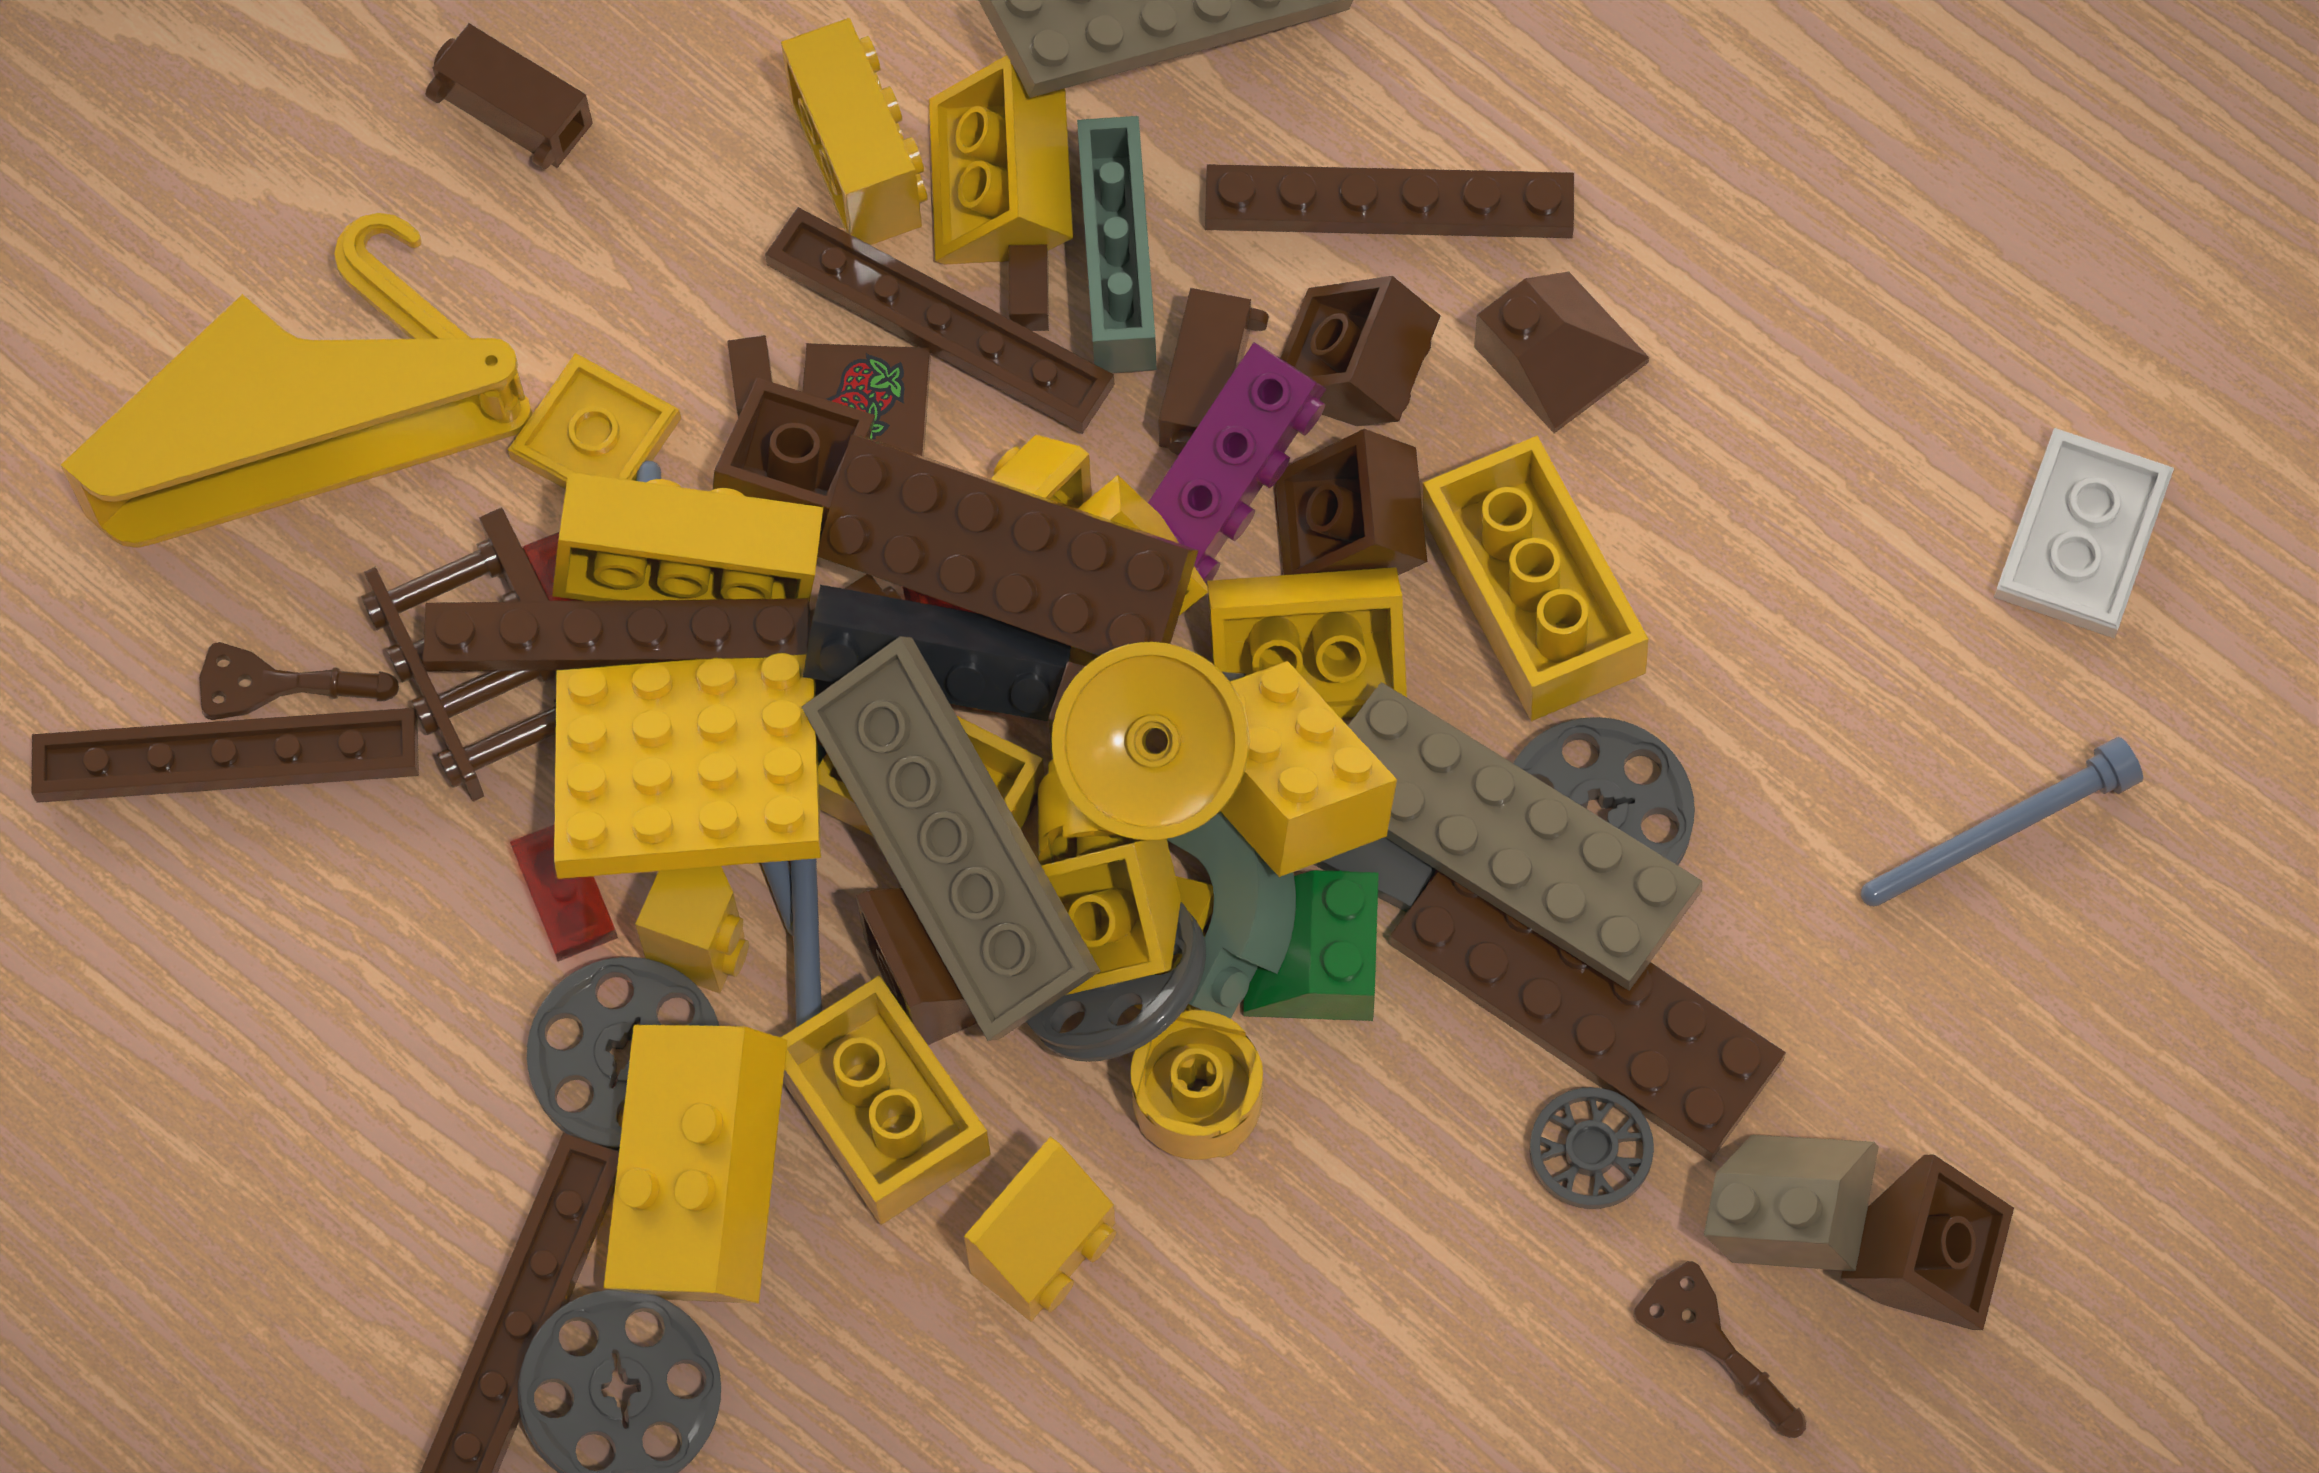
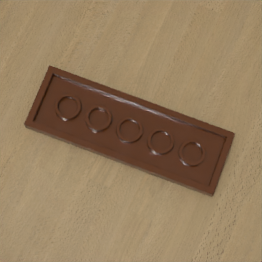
M851 435L818 547L817 557L1100 656L1112 649L1127 644L1139 642L1171 644L1199 550L862 435Z
M1440 871L1431 880L1389 938V945L1602 1089L1616 1092L1630 1100L1642 1112L1645 1118L1710 1162L1785 1058V1051L1653 963H1649L1629 991Z

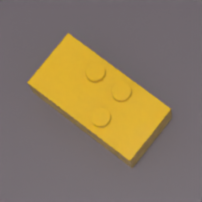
M1538 435L1423 482V519L1531 722L1646 674L1649 638Z
M568 471L552 596L584 601L808 598L810 602L816 571L823 507L747 497L741 492L729 488L704 491L683 488L679 484L665 479L640 482Z
M633 1026L604 1289L652 1294L665 1300L759 1304L788 1040L746 1026Z

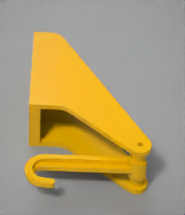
M374 213L361 216L347 225L337 239L334 255L338 272L350 288L411 339L309 340L297 338L286 332L242 294L61 464V467L85 516L109 538L126 547L140 548L519 434L532 416L529 399L523 391L517 370L518 362L515 351L509 343L501 339L470 338L366 249L369 239L381 233L394 237L410 248H417L422 243L417 229L407 221L392 214Z

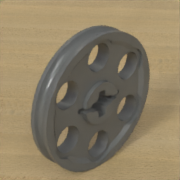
M1590 717L1574 719L1558 724L1539 734L1515 759L1513 764L1587 809L1588 801L1598 800L1601 808H1612L1608 812V823L1679 866L1689 845L1694 824L1695 806L1693 791L1687 773L1676 755L1666 744L1650 732L1634 724L1612 718ZM1581 739L1590 742L1598 752V760L1587 768L1571 766L1562 755L1563 747L1567 743ZM1633 757H1649L1657 763L1661 775L1651 784H1636L1625 774L1624 765ZM1662 814L1670 817L1675 822L1678 833L1669 842L1655 843L1643 834L1641 829L1642 822L1648 816Z
M1181 902L1173 955L1182 954V958L1173 970L1162 975H1149L1065 995L1026 1021L1027 1024L1051 1051L1059 1056L1075 1061L1093 1062L1113 1059L1144 1046L1165 1031L1180 1016L1200 984L1206 962V944L1202 929ZM1143 1004L1137 1018L1128 1024L1117 1026L1119 1017L1126 1009L1134 1005ZM1085 1012L1082 1022L1075 1029L1066 1033H1060L1063 1023L1071 1015Z
M619 957L584 966L562 980L549 993L539 1007L529 1032L527 1066L530 1081L539 1103L551 1121L561 1131L619 1152L622 1128L618 1124V1115L625 1105L629 1062L626 1064L625 1069H621L619 1075H617V1063L610 1051L612 1048L623 1049L627 1041L632 1040L633 1026L637 1022H640L639 1025H662L658 1020L659 1009L664 1002L671 998H683L693 1004L695 1014L689 1025L720 1026L709 1000L693 981L674 968L657 961L637 957ZM613 977L624 978L634 987V995L631 1001L625 1007L619 1009L606 1008L597 999L600 986L606 980ZM569 1018L576 1020L582 1025L584 1030L583 1037L580 1043L573 1049L557 1050L547 1042L548 1030L557 1020ZM617 1078V1084L615 1088L612 1089V1086L615 1084ZM581 1080L587 1082L593 1088L594 1097L592 1103L581 1112L571 1113L564 1111L557 1104L559 1090L569 1081Z
M603 1290L584 1295L569 1302L555 1312L533 1338L524 1357L518 1381V1405L525 1432L541 1458L557 1473H679L696 1457L709 1438L718 1416L721 1401V1378L718 1362L707 1337L695 1321L682 1309L659 1296L616 1290ZM649 1312L659 1319L662 1324L663 1334L658 1343L649 1347H641L630 1341L626 1334L625 1325L627 1319L634 1313ZM571 1321L587 1323L594 1329L597 1336L595 1349L585 1356L568 1354L559 1342L561 1328ZM612 1353H615L617 1356L618 1374H622L624 1383L627 1385L636 1384L638 1392L630 1395L627 1401V1408L624 1411L627 1429L622 1425L621 1407H617L615 1398L610 1396L603 1397L601 1389L609 1387L612 1381V1374L615 1370ZM681 1363L691 1364L699 1369L704 1378L702 1393L692 1399H681L669 1390L667 1374L675 1365ZM556 1382L569 1390L572 1397V1408L565 1416L548 1418L537 1410L534 1403V1393L541 1385ZM654 1425H665L672 1428L680 1439L678 1454L668 1461L652 1459L643 1448V1435L647 1429ZM592 1434L601 1435L606 1438L613 1446L614 1451L611 1465L599 1471L588 1470L583 1467L576 1456V1446L579 1440Z

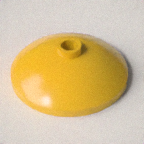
M1139 642L1127 644L1112 649L1092 660L1074 677L1065 690L1053 722L1052 754L1059 780L1071 801L1087 818L1098 826L1112 833L1132 839L1161 840L1189 833L1209 822L1228 804L1235 794L1246 770L1249 756L1250 740L1247 716L1240 697L1231 682L1214 664L1203 656L1186 648L1168 643ZM1155 728L1164 731L1168 738L1166 749L1159 754L1150 752L1145 743L1147 734Z

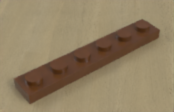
M1207 164L1205 230L1573 238L1574 173Z
M797 207L765 254L767 266L913 344L923 348H930L932 354L1082 434L1115 385L1114 374L799 207Z
M808 598L426 603L423 664L426 671L569 670L696 659L766 658L777 653L804 655L807 654L810 638V604Z
M414 708L32 734L31 794L37 803L419 776L418 716Z
M566 1133L562 1134L420 1473H498L521 1418L518 1405V1381L524 1357L533 1338L543 1324L555 1312L568 1304L615 1191L618 1151Z

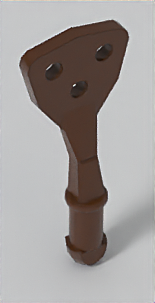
M222 642L213 643L209 647L199 677L202 714L210 720L247 715L280 696L301 692L326 695L332 699L343 696L387 701L395 697L399 691L397 679L386 672L379 671V674L340 671L337 667L332 670L300 673L275 670L253 652ZM225 659L230 662L227 667L218 666L220 660ZM244 679L251 681V685L248 687H242L239 683ZM221 695L225 697L222 703L213 702L216 696Z
M1687 1261L1656 1280L1634 1309L1633 1317L1636 1323L1666 1343L1706 1352L1727 1368L1743 1389L1742 1394L1745 1397H1750L1777 1426L1775 1429L1777 1432L1788 1438L1801 1436L1806 1430V1419L1801 1409H1796L1768 1379L1770 1376L1767 1372H1761L1736 1351L1721 1330L1717 1297L1699 1264L1694 1261ZM1684 1278L1690 1279L1693 1283V1288L1691 1290L1683 1289L1680 1281ZM1652 1306L1661 1307L1663 1315L1658 1318L1653 1317L1650 1313V1308ZM1686 1310L1692 1311L1695 1315V1321H1684L1682 1312Z

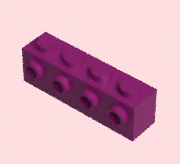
M1253 342L1148 501L1162 516L1179 544L1199 550L1194 567L1206 585L1207 580H1213L1219 570L1220 562L1215 560V557L1227 539L1230 538L1236 541L1253 519L1255 509L1250 507V504L1262 486L1271 488L1284 473L1290 461V457L1285 454V451L1299 432L1304 436L1308 434L1319 420L1325 408V404L1320 401V398L1326 391V388L1255 342Z

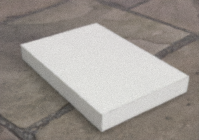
M2054 428L1994 598L2115 639L2174 468Z

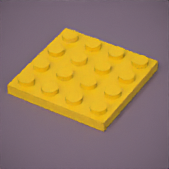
M777 653L766 658H713L557 670L554 863L557 879L821 858L817 734L802 709L803 705L816 697L815 679L803 677L807 654L790 655Z

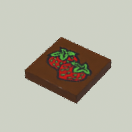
M806 343L803 392L874 414L875 421L870 436L871 439L924 456L931 366L930 348Z

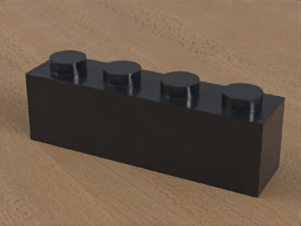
M820 585L812 620L803 677L835 683L898 637H912L949 704L1048 721L1067 662L1070 658L1071 646L979 613Z

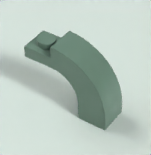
M1220 811L1201 827L1189 833L1168 838V841L1189 852L1204 865L1210 876L1214 893L1212 919L1204 937L1206 944L1205 968L1200 984L1189 1004L1201 1010L1222 1014L1231 1019L1238 1004L1247 994L1249 983L1258 966L1278 974L1285 959L1293 932L1296 890L1293 872L1278 877Z

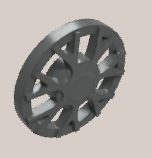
M1602 1088L1574 1089L1553 1099L1537 1117L1530 1140L1531 1163L1541 1184L1549 1193L1562 1202L1584 1209L1611 1207L1631 1197L1647 1178L1654 1153L1652 1132L1642 1112L1624 1096ZM1589 1101L1593 1120L1583 1121L1576 1125L1570 1105ZM1596 1101L1607 1103V1105L1600 1111L1597 1109ZM1613 1106L1629 1117V1120L1616 1133L1607 1124L1603 1123V1120ZM1564 1109L1566 1118H1561L1555 1114ZM1549 1121L1569 1132L1565 1145L1542 1137L1543 1130ZM1635 1124L1639 1133H1629L1628 1130ZM1642 1141L1643 1158L1618 1157V1143ZM1540 1145L1549 1148L1550 1151L1541 1154ZM1565 1155L1571 1168L1552 1177L1546 1169L1544 1161ZM1612 1166L1618 1168L1630 1180L1625 1186L1616 1191L1613 1190L1603 1177V1173L1607 1172ZM1629 1167H1639V1169L1634 1174ZM1578 1173L1594 1177L1592 1196L1572 1192L1573 1183ZM1566 1181L1568 1183L1567 1188H1564L1559 1183ZM1600 1189H1603L1607 1193L1605 1195L1598 1196V1192Z

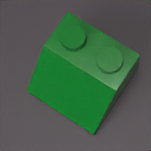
M1312 870L1294 876L1296 911L1293 932L1285 959L1278 974L1258 966L1244 997V1017L1373 1021L1379 872Z

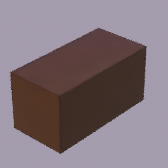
M1047 244L1009 245V319L1031 331H1049V261Z
M766 335L727 341L738 417L756 378L773 382Z

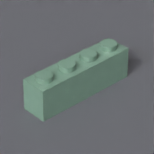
M1139 116L1077 120L1094 364L1110 373L1157 370Z

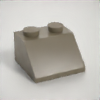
M1751 1135L1716 1172L1704 1236L1732 1263L1856 1271L1879 1146L1875 1142Z

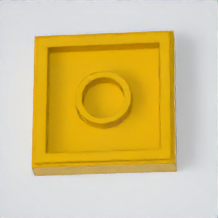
M575 353L508 449L511 460L566 489L568 471L636 481V475L642 463L653 461L681 420L680 409Z

